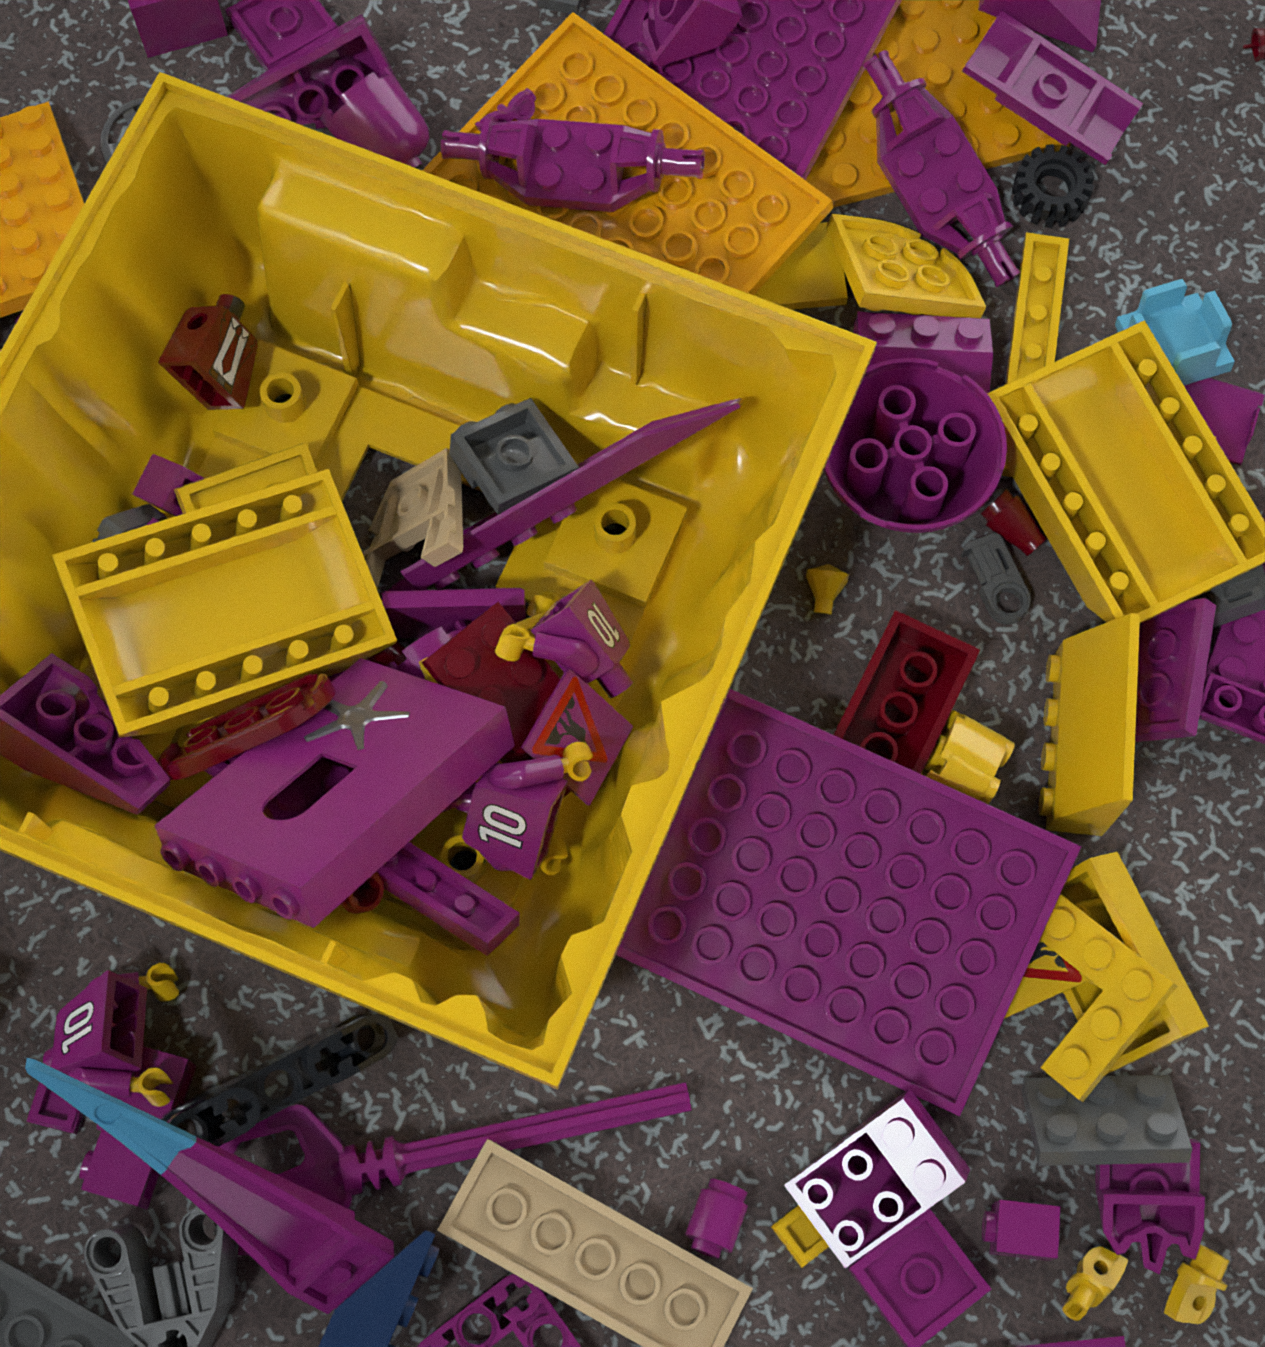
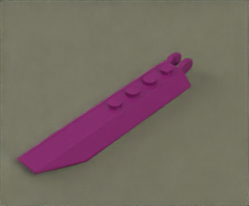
M743 398L651 421L577 464L579 468L506 511L499 514L494 512L463 530L462 553L436 567L421 558V560L400 571L404 576L403 579L401 578L388 590L421 591L428 590L432 584H434L437 590L446 587L461 577L458 572L459 568L470 562L473 563L475 568L486 564L500 555L496 547L510 539L514 546L528 540L538 533L535 525L548 517L551 518L554 524L563 520L578 510L574 502L740 408L744 403Z

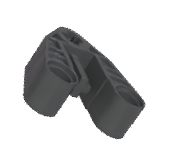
M198 1207L189 1210L183 1216L179 1225V1237L184 1261H175L151 1267L145 1237L136 1226L131 1224H119L95 1232L85 1244L84 1260L119 1330L138 1347H180L177 1337L180 1338L182 1336L186 1337L188 1347H211L232 1306L235 1294L239 1245L218 1225L215 1239H210L203 1230V1221L206 1214ZM112 1238L116 1239L121 1246L122 1255L120 1261H116L110 1254L109 1244Z

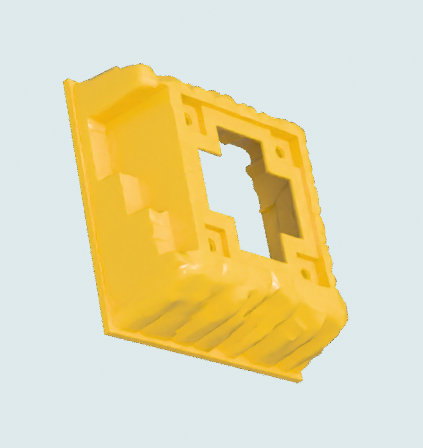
M159 72L0 351V695L53 653L87 675L97 686V694L107 705L54 565L52 555L92 543L93 539L99 536L97 530L104 518L149 504L132 495L152 454L184 466L206 478L301 443H307L317 472L329 469L341 501H343L369 448L417 466L445 448L450 450L451 434L461 425L470 421L478 422L494 415L504 405L510 403L518 404L529 398L533 400L576 464L581 463L651 421L738 398H743L744 403L735 411L574 502L578 510L563 520L554 524L551 518L548 517L536 524L535 527L538 533L521 544L514 546L495 586L496 589L522 588L525 592L526 602L530 603L534 595L540 594L543 591H552L560 598H563L589 580H593L630 641L631 646L620 660V664L633 681V684L614 698L608 697L596 679L588 683V685L632 724L633 728L591 804L586 805L572 792L563 798L553 837H559L565 842L568 856L566 859H560L561 869L557 874L551 876L545 874L541 869V865L531 880L514 871L495 870L478 850L465 844L462 835L468 813L455 808L440 813L409 841L520 913L519 926L488 956L385 889L381 902L373 910L361 914H353L339 905L317 926L312 928L294 919H285L276 911L256 902H246L239 895L222 887L210 886L203 879L188 872L174 870L165 862L161 855L160 849L162 844L154 825L214 778L205 771L180 780H170V786L141 813L136 815L25 771L0 755V851L558 1090L874 354L877 342ZM221 294L236 296L244 302L245 307L240 322L258 342L244 409L207 410L158 363L163 350L185 311L190 307L216 306ZM282 394L292 395L286 402H273ZM461 472V484L471 487ZM479 486L473 488V489H476V490H478V491H481V489L479 488ZM155 507L156 509H158L160 512H162V513H163L165 516H167L168 518L175 517V516H173V515H171V514H169V513H167V512H165V511H163V510H161V509ZM617 523L623 525L627 530L619 535H611L605 532L604 528L610 524ZM212 717L165 733L131 737L140 740L158 763L161 753L172 742H177L179 747H181L188 739L186 734L190 732V729ZM461 851H469L477 856L474 865L467 870H457L451 866L452 858Z

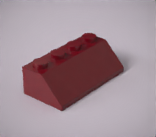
M895 610L833 735L921 774L976 661L980 649Z

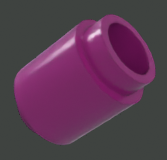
M712 1178L709 1180L707 1189L702 1188L685 1232V1236L693 1240L691 1249L715 1259L720 1258L722 1251L727 1253L733 1252L748 1206L744 1204L747 1196L745 1190L721 1180Z

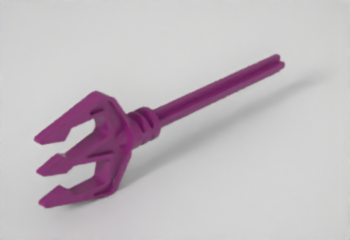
M686 1082L407 1143L398 1142L394 1139L393 1135L387 1136L384 1139L383 1148L376 1149L374 1143L369 1140L366 1152L360 1153L354 1144L345 1146V1143L311 1107L297 1104L289 1106L256 1123L249 1131L219 1146V1148L236 1155L244 1141L291 1130L295 1133L305 1157L301 1165L277 1175L350 1209L355 1195L363 1194L365 1183L372 1182L376 1190H380L382 1179L389 1178L393 1186L396 1187L402 1185V1181L409 1173L476 1159L487 1139L508 1151L690 1112L692 1109ZM239 1245L238 1255H249Z

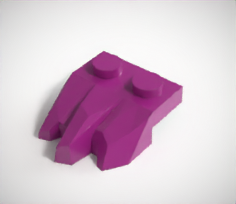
M1190 1139L1192 1146L1190 1163L1096 1165L1095 1188L1103 1233L1117 1255L1125 1253L1132 1242H1138L1140 1260L1143 1267L1159 1275L1167 1248L1171 1244H1177L1183 1256L1196 1260L1204 1233L1205 1197L1199 1193L1200 1142L1196 1139Z

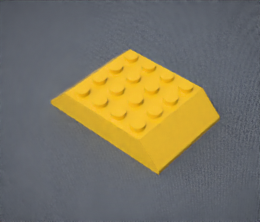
M1145 320L987 393L996 406L1005 428L1007 441L1005 465L1086 607L1105 622L1129 613L1140 614L1141 624L1265 563V521Z
M329 469L52 555L54 565L119 738L165 733L221 714L307 674H317L318 676L326 674L331 676L343 672L360 658L366 660L397 642Z

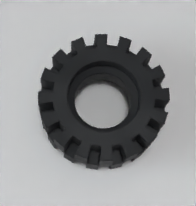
M1054 144L1046 145L1044 153H1042L1040 147L1032 150L1031 156L1026 154L1022 159L1012 186V194H1015L1013 203L1015 207L1021 205L1019 213L1023 217H1026L1029 213L1032 214L1031 223L1037 225L1039 219L1045 220L1044 227L1052 228L1054 221H1057L1060 228L1066 226L1069 219L1073 223L1079 218L1080 213L1084 212L1094 187L1092 185L1094 174L1093 172L1088 173L1091 165L1087 160L1079 163L1081 154L1076 150L1072 156L1066 154L1067 146L1061 145L1059 152H1054ZM1044 176L1057 177L1066 183L1068 193L1061 197L1049 196L1037 187L1036 182Z

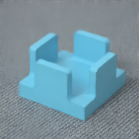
M1179 279L1143 291L1138 309L1134 312L1118 316L1115 327L1120 332L1145 320L1183 385H1187L1232 370L1235 361L1226 346L1232 321L1215 291L1205 293L1203 301L1198 293L1184 296L1187 285L1183 279Z

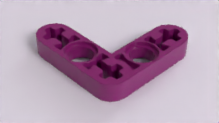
M512 1274L502 1279L430 1334L417 1347H447L451 1342L444 1338V1334L453 1329L455 1339L461 1347H493L511 1332L515 1333L524 1347H534L533 1337L535 1331L547 1324L554 1325L561 1331L563 1338L561 1347L581 1346L541 1289ZM515 1284L520 1289L526 1285L529 1286L532 1293L526 1299L530 1306L523 1312L516 1306L508 1310L503 1316L509 1319L511 1323L504 1329H501L497 1316L485 1306V1303L494 1297L496 1306L499 1307L510 1297L506 1290L510 1285ZM473 1314L485 1315L489 1319L492 1328L490 1337L486 1342L478 1345L469 1343L463 1335L464 1322Z

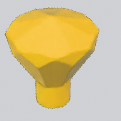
M830 564L807 569L806 578L815 597L814 613L832 615L833 601L847 584L849 574Z

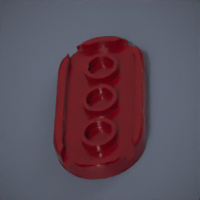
M307 674L196 725L186 734L188 739L181 747H179L177 742H172L165 748L159 757L158 764L169 776L170 780H180L197 774L306 722L333 699L336 690L326 674H320L319 676L317 674Z

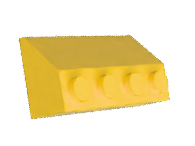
M1118 852L1092 857L1073 867L1060 894L1177 985L1172 994L1106 1073L1107 1075L1166 1048L1209 1025ZM1087 981L1063 992L1077 1021L1103 990L1092 981Z

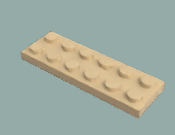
M489 1139L486 1140L437 1231L642 1347H724L753 1289Z

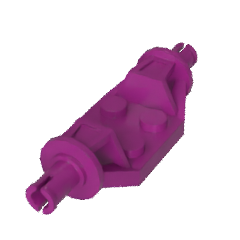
M888 51L879 52V58L874 55L863 65L882 95L880 102L871 111L874 118H876L878 165L921 236L957 253L960 260L971 255L973 257L978 255L995 283V287H1001L1005 284L1004 282L1008 283L1021 272L1016 268L1001 243L1003 235L1010 231L1013 226L1010 221L1005 222L996 186L954 116L925 89L927 83L924 78L905 82L889 57ZM893 111H896L903 127V131L898 136L896 135L890 114ZM959 220L974 240L969 243L950 224Z
M489 116L483 122L480 134L444 130L442 137L447 140L441 139V155L443 159L479 160L481 175L484 179H493L526 205L614 212L648 191L658 192L664 175L702 179L703 170L701 169H704L705 152L703 149L666 148L662 129H653L652 133L616 124L549 119L498 122L496 117ZM500 156L517 159L518 171L499 164ZM646 166L645 174L622 180L624 167Z

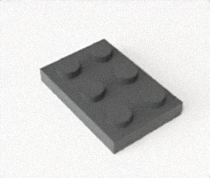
M1170 1075L1104 1076L1084 1102L1078 1100L1052 1077L1023 1078L1022 1096L1038 1166L1190 1163L1192 1146Z

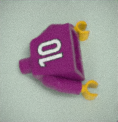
M592 579L563 598H560L552 591H543L540 594L534 595L526 610L527 615L532 617L547 611L531 630L535 637L529 636L528 631L518 624H511L504 628L495 649L496 655L507 661H518L524 649L533 651V657L553 660L563 672L570 668L586 684L596 679L609 698H614L633 684V681L620 664V660L631 646L630 641Z
M584 742L571 743L565 748L563 759H560L558 755H552L525 761L495 763L483 774L476 785L472 784L449 805L468 813L462 835L465 844L478 850L490 865L498 871H514L531 880L541 865V869L545 874L550 876L557 874L561 869L560 859H566L568 856L565 842L559 837H553L568 783L567 780L562 778L564 773H568L576 781H584L590 776L592 770L587 761L593 755L589 746Z
M166 963L155 964L148 970L146 976H139V972L116 974L107 970L101 976L91 980L82 992L60 1009L56 1016L53 1047L44 1053L43 1063L110 1096L131 1097L132 1092L142 1093L153 1106L161 1107L168 1104L170 1098L164 1092L154 1090L159 1084H173V1081L164 1071L154 1067L144 1071L140 1077H134V1073L139 1071L142 1065L147 990L151 989L155 997L163 1002L171 1001L179 995V990L174 983L178 980V977L172 967Z

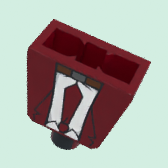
M221 294L216 306L190 307L187 309L158 361L207 410L244 409L258 349L257 339L240 322L245 307L244 302L230 294Z

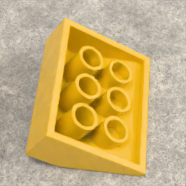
M1129 613L1066 638L1060 644L1055 655L1050 654L1048 656L1046 682H1053V699H1046L1043 723L1044 726H1051L1050 743L1045 742L1043 745L1041 769L1049 771L1048 788L1042 787L1039 797V815L1046 816V830L1103 836L1133 801L1140 614Z

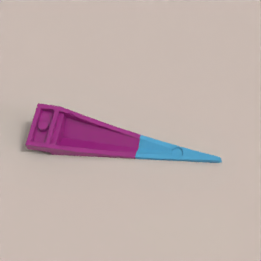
M27 1058L25 1069L29 1075L102 1127L163 1176L223 1229L290 1295L329 1314L394 1257V1241L355 1220L354 1211L35 1059Z

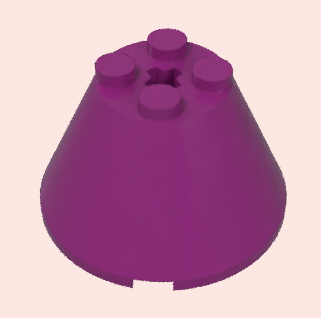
M901 358L869 366L823 470L830 486L841 501L860 517L880 527L907 533H924L956 525L976 513L987 502L996 489L1004 470L1007 441L1005 428L996 406L975 381L965 374L962 378L951 371L938 367L939 362L919 358Z

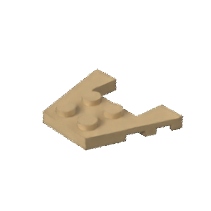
M445 448L390 482L368 530L375 537L370 548L362 552L377 590L385 561L401 551H410L416 543L425 539L421 558L434 567L462 553L461 471L449 455L448 448Z

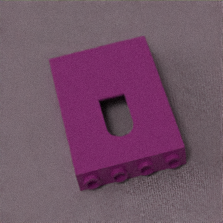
M360 658L331 682L336 690L332 700L347 706L357 705L380 681H384L388 687L374 704L372 710L410 712L409 717L367 723L364 728V749L358 750L351 730L347 728L334 731L308 742L304 739V736L338 719L337 715L323 708L296 728L247 750L154 825L162 844L160 849L161 855L165 862L176 871L183 870L203 879L210 886L222 887L239 895L246 902H256L276 911L285 919H294L314 928L515 746L506 707ZM321 757L354 768L352 772L299 816L287 820H272L263 814L266 804Z

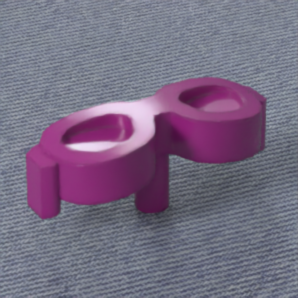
M526 88L515 95L507 107L504 104H499L497 106L498 111L487 114L480 122H476L475 125L481 132L483 122L489 116L496 117L498 122H508L514 118L518 121L529 120L535 112L534 102L536 97L530 89Z

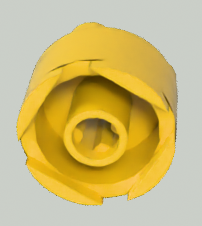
M952 710L921 775L989 804L998 791L1001 782L1000 779L994 776L998 768L1003 767L1008 761L1015 743L968 716Z

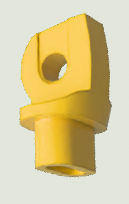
M1200 1244L1196 1260L1192 1259L1190 1264L1183 1261L1177 1269L1179 1276L1172 1287L1164 1313L1175 1321L1182 1323L1201 1324L1207 1320L1215 1307L1217 1289L1225 1291L1228 1286L1221 1280L1230 1260Z
M1100 1246L1089 1250L1077 1264L1076 1273L1070 1277L1066 1284L1067 1292L1071 1295L1062 1308L1064 1314L1075 1321H1079L1087 1314L1091 1307H1097L1119 1283L1127 1266L1128 1259ZM1094 1266H1097L1101 1269L1102 1275L1098 1274L1094 1270Z

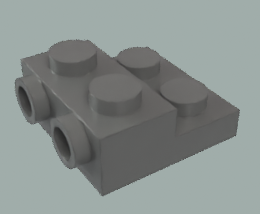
M531 398L518 404L510 403L504 405L494 415L478 422H467L451 434L449 455L472 489L479 486L497 514L506 511L579 468Z

